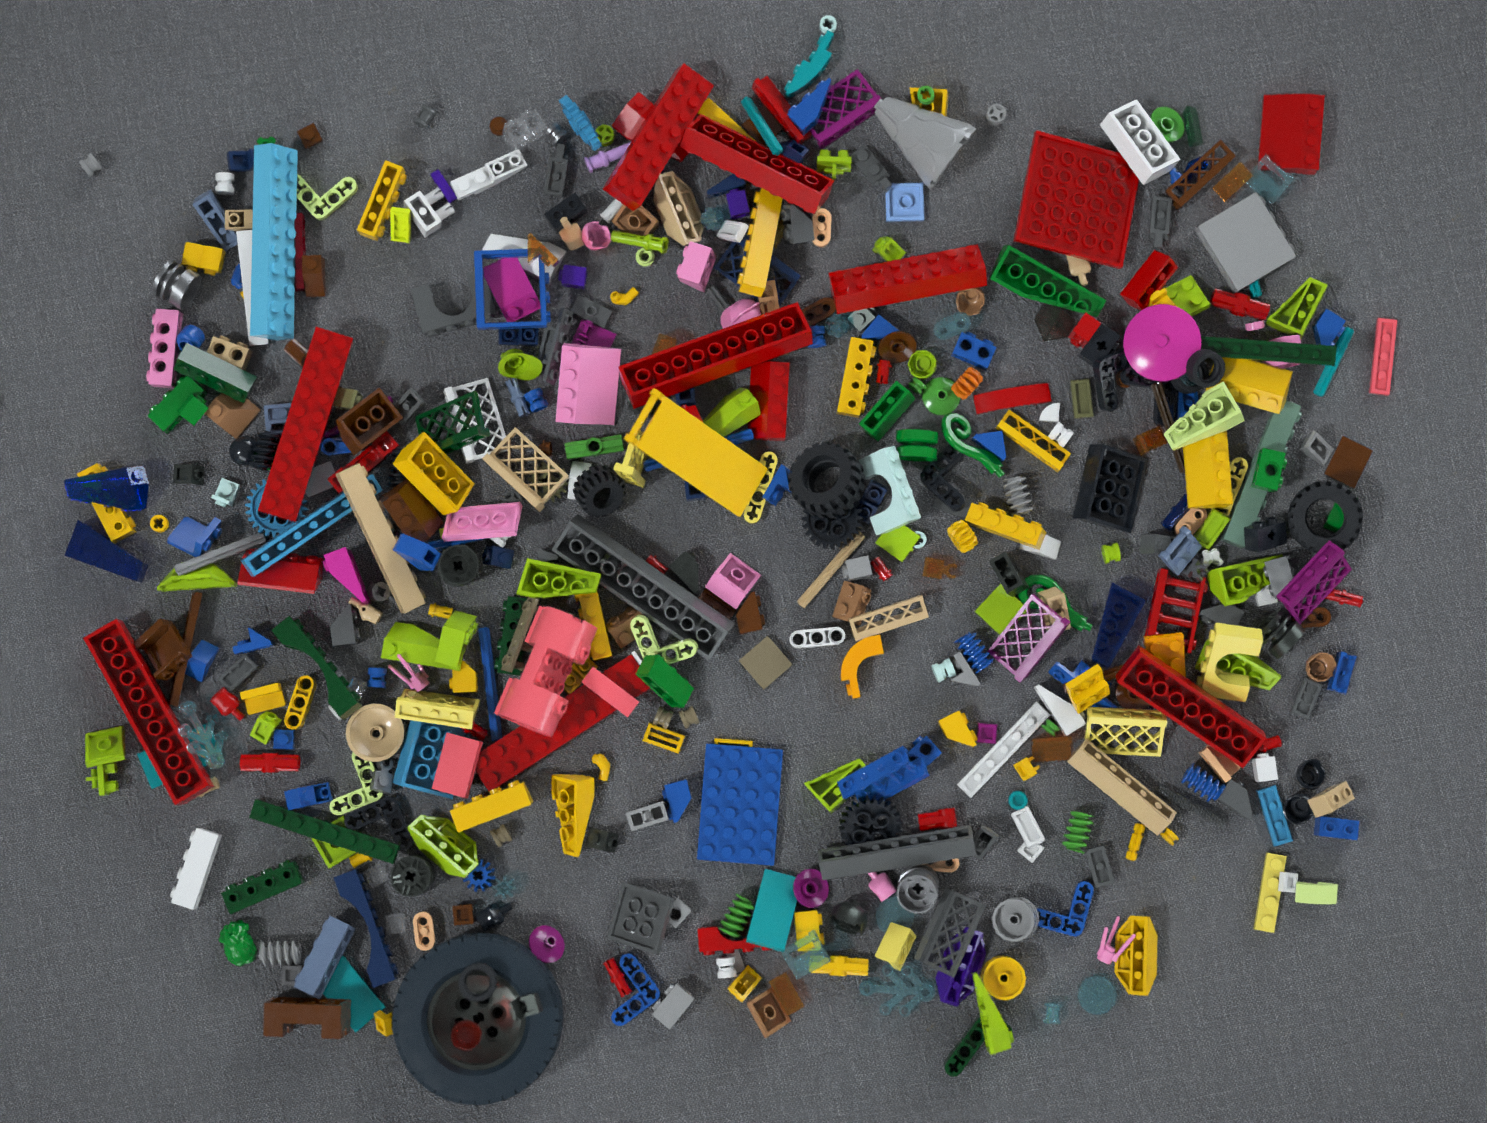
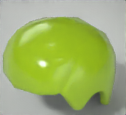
M927 350L916 351L910 356L908 361L910 374L919 379L929 378L934 374L937 367L934 355Z

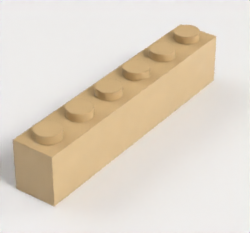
M1087 738L1075 749L1067 761L1157 836L1171 824L1177 813Z

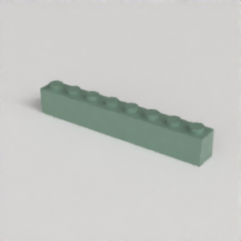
M1286 400L1280 414L1271 412L1230 514V521L1226 525L1220 539L1221 541L1241 549L1245 547L1244 527L1260 520L1257 516L1259 511L1263 510L1267 500H1265L1267 492L1270 493L1269 491L1251 487L1259 450L1267 448L1284 452L1286 455L1288 450L1286 443L1292 439L1295 432L1292 429L1294 423H1298L1302 415L1300 405ZM1266 467L1267 474H1274L1273 467Z

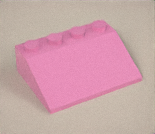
M569 343L562 345L555 422L599 425L615 424L619 381L618 366H620L621 349Z

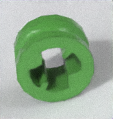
M922 86L917 92L918 101L921 104L929 105L934 101V90L930 86ZM925 91H928L931 97L923 99L922 93L925 94Z
M913 377V382H909L908 386L914 392L921 395L922 390H925L927 387L918 378Z
M1046 719L1045 725H1041L1053 737L1056 736V731H1060V728L1049 719Z

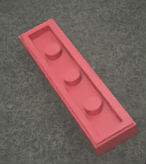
M1377 318L1369 394L1390 395L1397 320Z

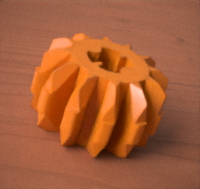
M969 367L952 385L951 390L957 397L964 400L983 381V376L973 367Z

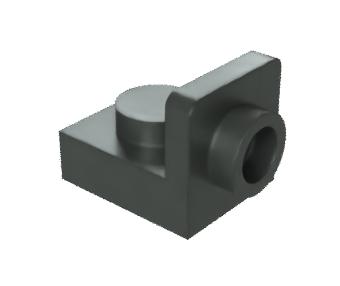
M174 464V484L203 485L205 476L204 466Z

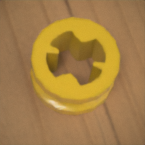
M155 515L150 520V527L152 530L162 533L168 529L169 521L162 515ZM161 519H163L162 524L164 526L162 528L158 527L157 529L156 520L161 521Z
M1167 827L1164 833H1160L1162 838L1172 846L1175 840H1179L1178 836Z

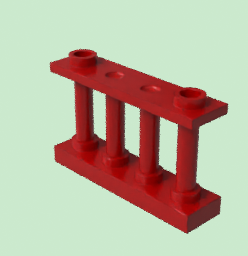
M1160 568L1157 571L1144 636L1161 635L1159 631H1156L1157 624L1161 622L1187 627L1189 631L1187 639H1184L1185 654H1190L1196 647L1197 640L1194 639L1202 596L1207 592L1208 583H1205V577H1202L1203 581H1198V583L1172 578L1170 575H1167V569ZM1173 585L1196 590L1195 601L1166 596L1164 593L1165 586ZM1166 603L1193 609L1191 620L1163 615L1160 612L1161 605Z

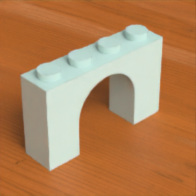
M895 446L882 448L859 459V463L864 469L865 480L881 475L889 482L892 489L890 506L885 511L870 517L876 536L891 532L921 518L919 508L916 505L912 489L909 486L905 470Z

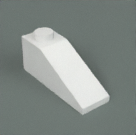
M1040 685L1034 687L1064 736L1071 734L1086 724L1084 721L1086 716L1083 712L1078 714L1073 705Z

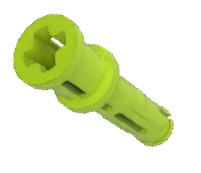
M613 230L611 234L612 242L640 246L646 251L656 250L665 254L669 246L668 237L658 238L652 234L643 236Z

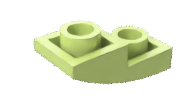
M1297 881L1295 902L1336 904L1338 884L1325 882L1314 884Z

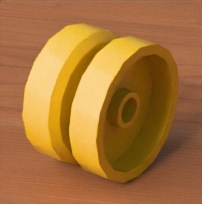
M994 956L986 961L981 970L982 983L987 992L996 999H1013L1025 987L1026 976L1024 969L1019 962L1009 956ZM1005 974V976H1007V979L1001 981V975Z

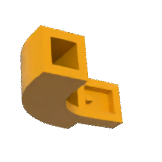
M880 635L860 640L844 657L840 677L841 682L849 680V684H846L848 696L851 695L852 699L860 698L857 681L859 664L868 657L884 654Z

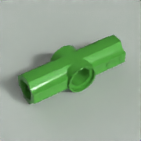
M622 435L601 438L592 437L588 440L565 443L567 460L623 452ZM598 443L600 447L597 451L592 452L589 450L590 444Z

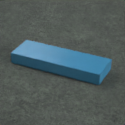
M1276 785L1257 790L1256 792L1273 846L1292 842L1293 838L1283 813Z

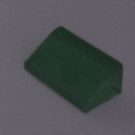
M1186 106L1183 110L1188 144L1190 147L1203 145L1197 109L1192 106Z

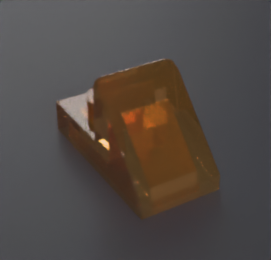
M530 233L528 235V264L530 265L541 255L540 260L547 267L551 265L555 268L559 260Z

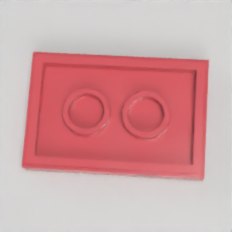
M447 732L432 789L468 799L483 742Z

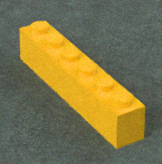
M763 188L759 192L756 191L753 202L756 203V207H753L750 218L753 219V222L749 224L747 235H750L749 240H746L744 251L747 253L746 257L743 256L740 266L743 268V273H739L737 284H740L739 292L757 297L762 296L766 287L783 198L774 196Z

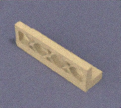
M919 595L849 618L853 638L855 641L928 618L929 616L923 596ZM920 601V608L909 610L912 603ZM896 608L904 610L901 614L890 616ZM877 614L886 616L883 620L872 622ZM863 620L867 622V625L855 628L854 622Z

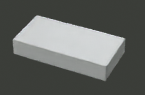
M725 220L717 237L721 240L740 243L749 226L742 222Z
M1028 806L1011 813V817L1028 849L1046 841Z

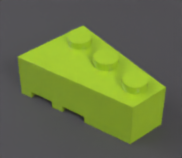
M1309 277L1267 319L1266 325L1289 336L1300 335V339H1302L1328 285Z
M456 610L443 625L435 662L455 668L458 667L470 639L472 640L473 635L477 632L479 624L476 623L477 616Z
M859 758L816 779L805 782L804 785L832 814L850 798L843 799L837 782L866 765Z

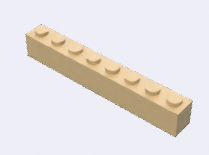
M358 463L336 473L335 475L400 612L407 613L425 604L424 599L426 596L422 588H418L416 581H418L414 571H410L407 565L409 562L393 551L398 537L393 535L391 531L393 526L390 520L386 519L383 514L385 511L381 501H377L374 495L376 490L373 484H369L366 478L368 473L365 467Z

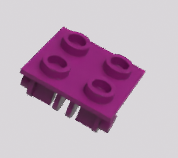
M582 319L571 344L611 348L617 334L594 325L589 320L585 321Z

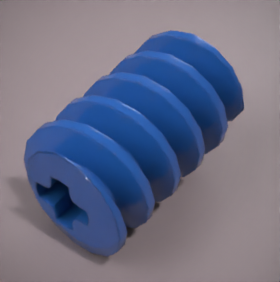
M969 632L954 643H961L958 650L965 649L962 655L963 657L969 655L966 661L967 663L973 662L970 668L977 669L975 672L977 674L993 662V658L986 659L989 652H982L985 645L978 646L981 639L974 640L977 633Z
M1192 763L1183 775L1181 783L1189 781L1188 788L1194 785V793L1201 790V798L1208 795L1207 802L1212 799L1216 801L1226 785L1221 784L1219 786L1220 781L1218 779L1212 781L1213 775L1210 774L1206 777L1207 771L1203 770L1200 772L1201 767L1199 765L1194 767V763Z

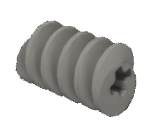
M1017 476L1002 480L1003 482H1008L1003 486V489L1009 490L1005 493V496L1011 497L1007 500V504H1013L1008 510L1015 512L1010 515L1011 517L1013 515H1027L1033 509V507L1027 506L1031 500L1025 499L1030 493L1023 491L1028 485L1021 483L1026 480V477Z
M294 940L291 946H288L287 941H284L283 946H280L279 941H276L275 947H273L271 941L268 942L267 947H265L264 942L260 943L259 961L260 964L263 962L264 966H268L270 962L272 966H276L277 962L280 966H283L285 961L287 965H292L293 960L295 965H299L301 962V945L299 943L296 946Z

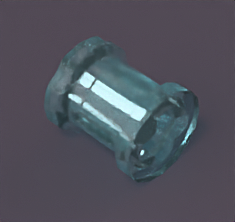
M1046 1002L1044 1005L1046 1006V1018L1043 1019V1022L1061 1024L1059 1015L1062 1004Z

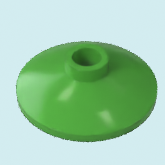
M1159 107L1152 112L1150 118L1167 142H1175L1182 137L1184 123L1175 110L1169 107Z
M938 377L926 384L927 388L923 390L922 399L925 407L931 413L946 415L957 408L960 397H957L951 390L954 384L952 380ZM944 392L945 398H939L938 393Z

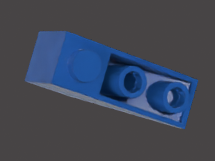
M830 78L826 81L822 80L812 93L809 92L802 98L801 103L793 105L788 110L787 116L803 136L817 125L831 88Z

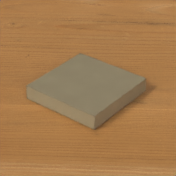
M768 636L739 660L763 690L793 665Z

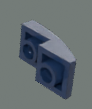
M538 328L498 329V345L536 346L538 345Z
M871 479L859 502L861 505L857 508L863 510V513L859 516L863 517V521L868 524L871 522L870 517L874 516L888 490V487Z

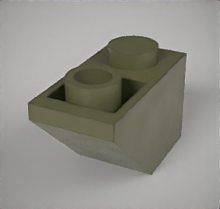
M339 387L333 406L349 411L363 400V395L357 390Z

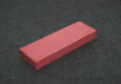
M592 667L581 682L627 717L639 704L638 700L594 667Z

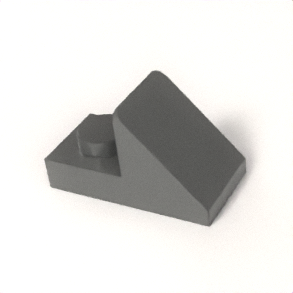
M412 387L407 390L394 406L403 417L399 423L401 425L406 424L417 411L425 407L424 400Z

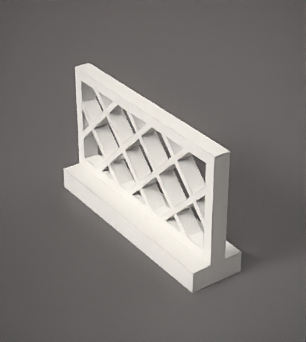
M488 378L456 387L444 388L443 391L447 403L458 398L456 391L464 389L470 393L476 389L477 385L485 383L487 388L485 396L483 397L478 394V397L482 399L480 407L484 401L492 404L493 409L490 415L481 411L482 415L488 417L484 427H486L489 419L497 422L498 428L495 433L489 430L490 434L494 435L489 444L481 440L477 441L487 447L483 454L476 455L474 447L477 442L461 448L465 464L482 459L487 453L490 454L492 451H487L489 448L495 449L491 446L495 437L501 440L506 437ZM467 402L466 406L471 408L472 405ZM454 405L451 414L456 416L459 409L458 405ZM462 413L460 419L465 422L467 417ZM473 416V418L471 419V422L469 424L470 426L471 424L475 426L477 425V423L473 421L475 419V416ZM458 422L455 432L459 433L463 424ZM501 450L498 454L507 452L508 450Z

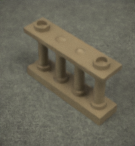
M528 597L522 606L523 612L507 655L503 657L501 670L512 673L513 669L516 668L524 671L526 664L517 661L520 650L530 654L532 652L533 646L524 643V639L531 627L530 623L533 615L537 613L539 608L537 606L538 599Z

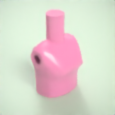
M868 873L872 878L868 886L881 902L897 891V888L886 873Z

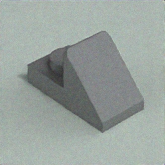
M961 652L953 655L954 660L952 663L956 670H961L962 673L950 681L975 687L980 685L981 683Z

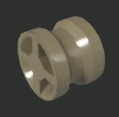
M660 706L653 724H660L663 728L667 729L674 711H666L664 707Z
M690 706L686 711H678L685 729L689 728L692 724L697 725L700 723L693 706Z
M504 823L498 829L490 831L498 847L503 846V843L506 841L510 842L513 840Z

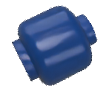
M187 325L180 331L176 341L181 350H183L186 343L200 348L205 341V335L199 327Z

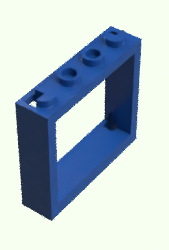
M544 248L474 251L478 330L547 328V323L551 322V313L547 311V303H550V292H546V284H549V273H545V265H549L548 254H545ZM539 257L541 321L486 323L483 259Z

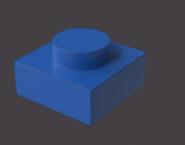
M275 730L273 749L294 750L295 730Z

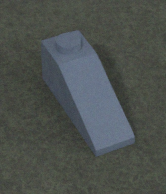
M209 189L196 197L192 205L223 249L227 251L237 245L236 231L225 230V210L213 191Z

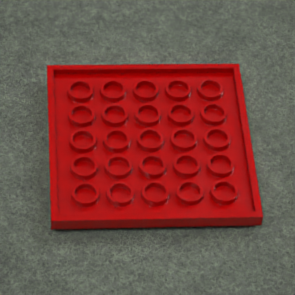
M1036 130L1033 136L1013 241L1117 269L1123 268L1139 181L1138 177L1118 152Z

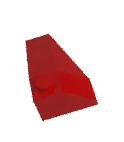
M638 92L625 105L613 122L612 127L623 137L632 141L654 104ZM680 141L670 158L682 162L689 153L680 147Z

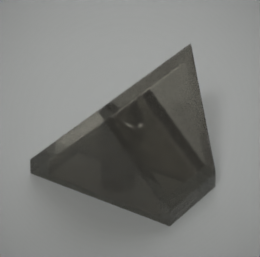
M1045 303L1042 304L1034 318L1044 342L1067 338L1076 323V320L1063 309Z

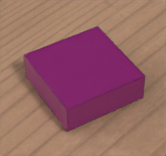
M977 723L978 740L976 743L996 744L997 724Z

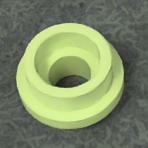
M641 248L637 251L636 261L639 265L647 267L654 262L655 256L652 250L646 251L644 248ZM647 254L649 258L648 260H643L642 256Z

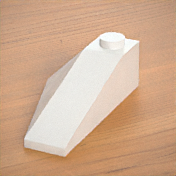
M490 234L482 249L544 248L545 254H548L549 265H545V273H549L548 285H550L567 251L548 242ZM539 257L518 258L524 272L539 280Z

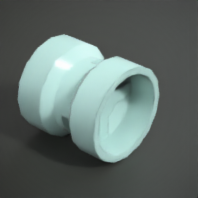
M949 658L943 660L941 664L931 665L938 683L944 681L946 677L956 676L955 669Z

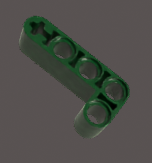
M980 1013L943 1063L945 1072L951 1077L958 1076L985 1040ZM1005 1022L1008 1031H1012L1013 1033L1011 1026L1007 1022ZM974 1030H979L981 1033L978 1040L971 1039V1033ZM962 1046L969 1047V1053L966 1056L959 1054ZM957 1055L959 1059L963 1060V1062L960 1063V1061L958 1060L956 1063L957 1069H952L951 1071H949L950 1068L948 1065L950 1063L954 1064L957 1059L954 1056Z

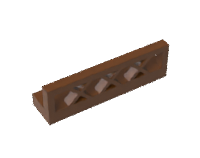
M1221 139L1165 190L1167 195L1174 201L1172 205L1176 210L1181 208L1236 157ZM1218 146L1226 153L1222 158H1214L1215 149ZM1202 161H1211V168L1208 171H1201ZM1189 173L1197 174V181L1194 184H1187V175ZM1176 186H1184L1183 194L1179 198L1171 191Z

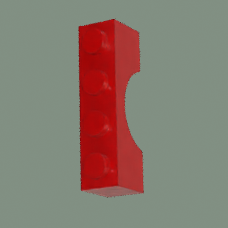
M717 926L697 928L699 952H703L704 955H715V951L723 950V954L735 953L734 949H742V952H752L757 947H761L762 950H773L746 942L747 937L740 940L728 939L721 934Z

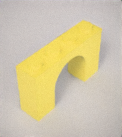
M1215 623L1214 629L1209 632L1210 644L1205 647L1204 656L1206 659L1201 662L1200 672L1202 673L1201 676L1197 677L1196 685L1215 698L1246 702L1250 689L1249 675L1228 673L1218 668L1216 664L1222 657L1232 653L1259 656L1263 643L1262 629Z

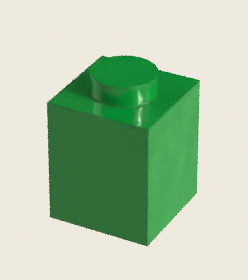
M191 393L177 412L195 426L208 410V406L205 404L207 401L199 394L194 396Z

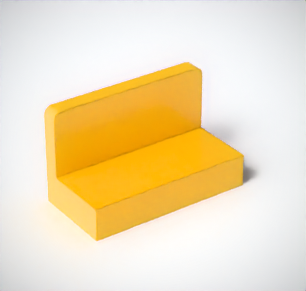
M274 683L240 692L241 700H245L249 715L286 705L281 683Z

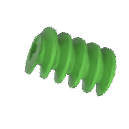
M1072 811L1070 814L1075 818L1068 819V822L1073 826L1066 827L1071 833L1064 834L1068 841H1063L1062 844L1066 849L1085 854L1080 848L1087 847V844L1082 840L1089 839L1084 833L1091 832L1087 825L1093 824L1089 817L1095 816Z
M736 893L735 895L739 900H732L731 902L735 907H728L731 914H724L728 920H721L724 928H717L733 937L740 938L741 935L737 930H744L741 923H748L745 916L751 917L752 914L749 912V909L754 910L755 906L752 904V901Z

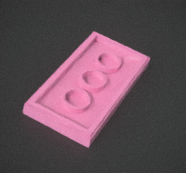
M521 502L460 507L458 512L447 514L442 539L444 542L517 536L522 504Z

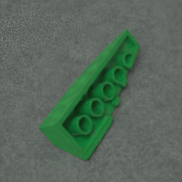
M1010 245L1003 246L989 278L1021 297L1083 314L1086 312L1095 317H1098L1107 301Z

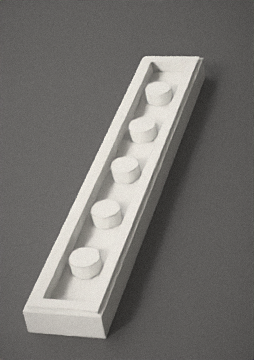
M252 230L236 231L249 346L269 344V339L250 336Z
M1036 701L960 780L957 786L972 798L1040 727L1050 714Z

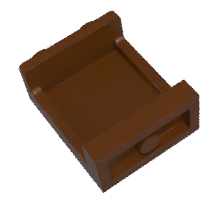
M160 618L134 642L137 649L145 650L157 671L153 674L155 679L168 680L172 678L174 673L179 668L185 666L192 657L177 628L170 620Z

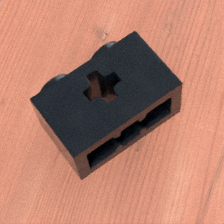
M575 192L544 215L557 234L564 228L560 221L562 217H567L570 224H572L588 212L586 206Z
M1101 323L1077 357L1093 367L1097 358L1107 355L1110 350L1113 352L1120 344L1117 341L1120 335ZM1103 344V349L1101 351L1097 350L1098 346Z
M1267 517L1265 521L1252 522V525L1244 527L1245 550L1262 552L1287 544L1286 521L1277 520V517Z

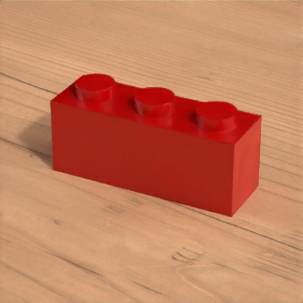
M1154 250L1120 295L1128 305L1142 311L1148 307L1150 296L1155 291H1160L1178 266L1170 256Z

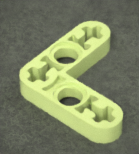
M297 174L298 183L303 188L301 191L297 188V192H299L297 198L317 220L326 219L352 197L358 189V185L353 178L345 177L320 198L306 181ZM347 182L349 184L353 183L351 185L352 190L346 189L343 192L345 194V196L343 197L342 194L338 191V189L340 188L341 191H343L346 188L345 184ZM306 192L313 194V198L309 202H305L302 198ZM332 194L339 195L337 203L333 204L329 201V197ZM326 200L327 204H328L331 208L328 209V207L326 206V207L323 209V212H324V213H323L322 215L319 214V213L316 215V213H317L316 208H317V207L323 208V207L325 206V204H324L323 202Z
M644 615L635 616L630 623L643 659L646 655L662 654L665 662L669 665L690 658L698 651L697 642L691 638L659 647L651 624ZM638 620L644 623L642 629L640 626H636ZM642 638H650L652 645L649 647L643 645ZM687 644L688 646L693 647L691 652L689 650H684L681 653L680 651L681 649H684L687 646ZM668 649H673L676 652L675 658L667 656L666 652Z
M352 753V760L363 788L332 800L329 807L334 815H343L382 799L383 793L379 792L377 798L374 795H370V792H372L370 790L371 785L367 787L366 783H371L372 779L366 780L363 777L365 769H371L372 772L376 770L373 762L364 760L365 763L369 762L370 766H364L360 769L359 765H363L362 761L357 760V755ZM355 794H359L362 797V802L359 805L352 803V797ZM347 797L351 808L348 809V805L341 808V812L335 810L336 802L338 801L339 804L345 803L347 801L344 798Z

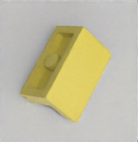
M891 922L875 954L876 958L889 962L894 969L901 971L917 936L910 928Z

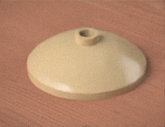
M382 704L365 705L354 712L346 727L347 743L352 752L363 760L370 762L387 760L396 754L403 743V722L401 719L395 718V711L388 706ZM378 730L380 732L379 737L373 736L374 731Z

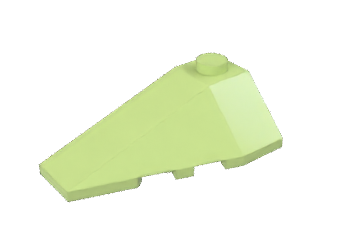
M1223 381L1205 391L1202 398L1195 405L1193 404L1189 411L1164 433V436L1174 451L1224 432L1245 420L1240 408Z

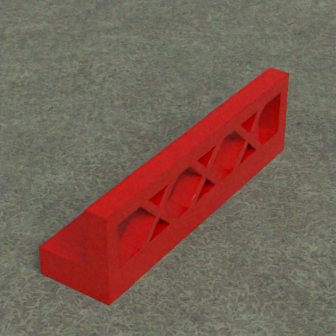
M766 76L761 80L759 78L755 79L752 90L780 124L788 137L800 144L810 139L812 133L809 131L803 136L787 116L791 106L770 78Z

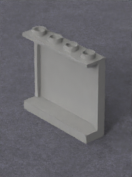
M1257 192L1195 229V232L1233 293L1240 292L1246 286L1296 257L1295 248L1292 244H1288L1285 239V232L1281 227L1278 228L1275 223L1274 214L1267 210L1264 198L1258 195Z

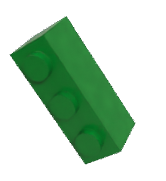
M188 376L181 377L176 383L177 386L173 390L167 391L163 396V400L149 410L148 417L167 434L183 419L177 410L191 393L194 396L199 394L203 398L208 394L194 379Z
M895 381L861 420L859 425L867 434L879 442L912 404L915 397L907 388L898 381Z
M658 654L646 655L636 672V675L671 707L684 708L694 690L689 681L681 677L677 670L669 666L665 659Z

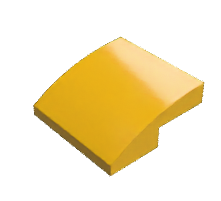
M1098 664L1065 684L1070 700L1078 714L1110 695L1109 684L1105 681L1102 668Z

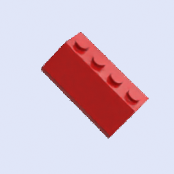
M770 361L751 366L750 392L758 401L761 415L748 422V429H751L754 435L753 440L785 441L790 362Z
M257 548L247 550L243 558L257 550ZM289 553L252 577L241 563L237 585L315 594L322 581L323 558H318L315 555L299 556L297 553Z

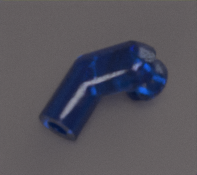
M1201 157L1189 161L1184 173ZM1202 161L1201 170H1205L1208 167V162ZM1193 173L1187 175V180L1190 181L1192 179Z

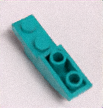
M827 30L825 35L821 34L817 45H819L816 51L813 50L808 59L810 63L803 59L801 64L796 65L793 74H795L793 80H788L784 88L786 98L790 99L804 91L825 70L832 58V53L827 50L833 41V32Z

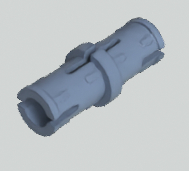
M512 378V383L510 380L506 381L505 384L511 395L510 400L514 403L519 418L524 417V413L525 416L529 415L530 411L524 399L525 394L521 392L517 379Z

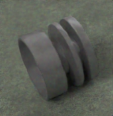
M171 259L163 265L157 274L152 286V294L157 297L160 296L164 301L169 299L171 305L184 310L197 294L201 284V276L190 269L184 271L183 265Z
M924 864L910 866L902 871L897 888V899L903 909L910 913L920 914L933 908L937 901L939 879L935 871Z

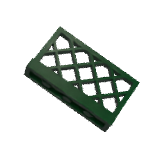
M472 391L415 416L418 434L420 435L425 432L428 436L434 437L433 441L445 454L490 436L489 429L484 427L477 391ZM472 398L473 405L471 409H468L465 406L468 400ZM454 405L459 406L456 416L451 414ZM464 410L469 412L465 422L460 419ZM442 411L445 414L442 421L439 422L436 418L439 412ZM449 416L454 419L450 428L445 425ZM475 416L477 425L472 427L469 424L472 417ZM424 418L430 419L427 428L423 426L422 419ZM458 422L463 424L459 433L455 432ZM434 423L439 425L436 434L431 432ZM443 429L448 431L445 439L440 438Z

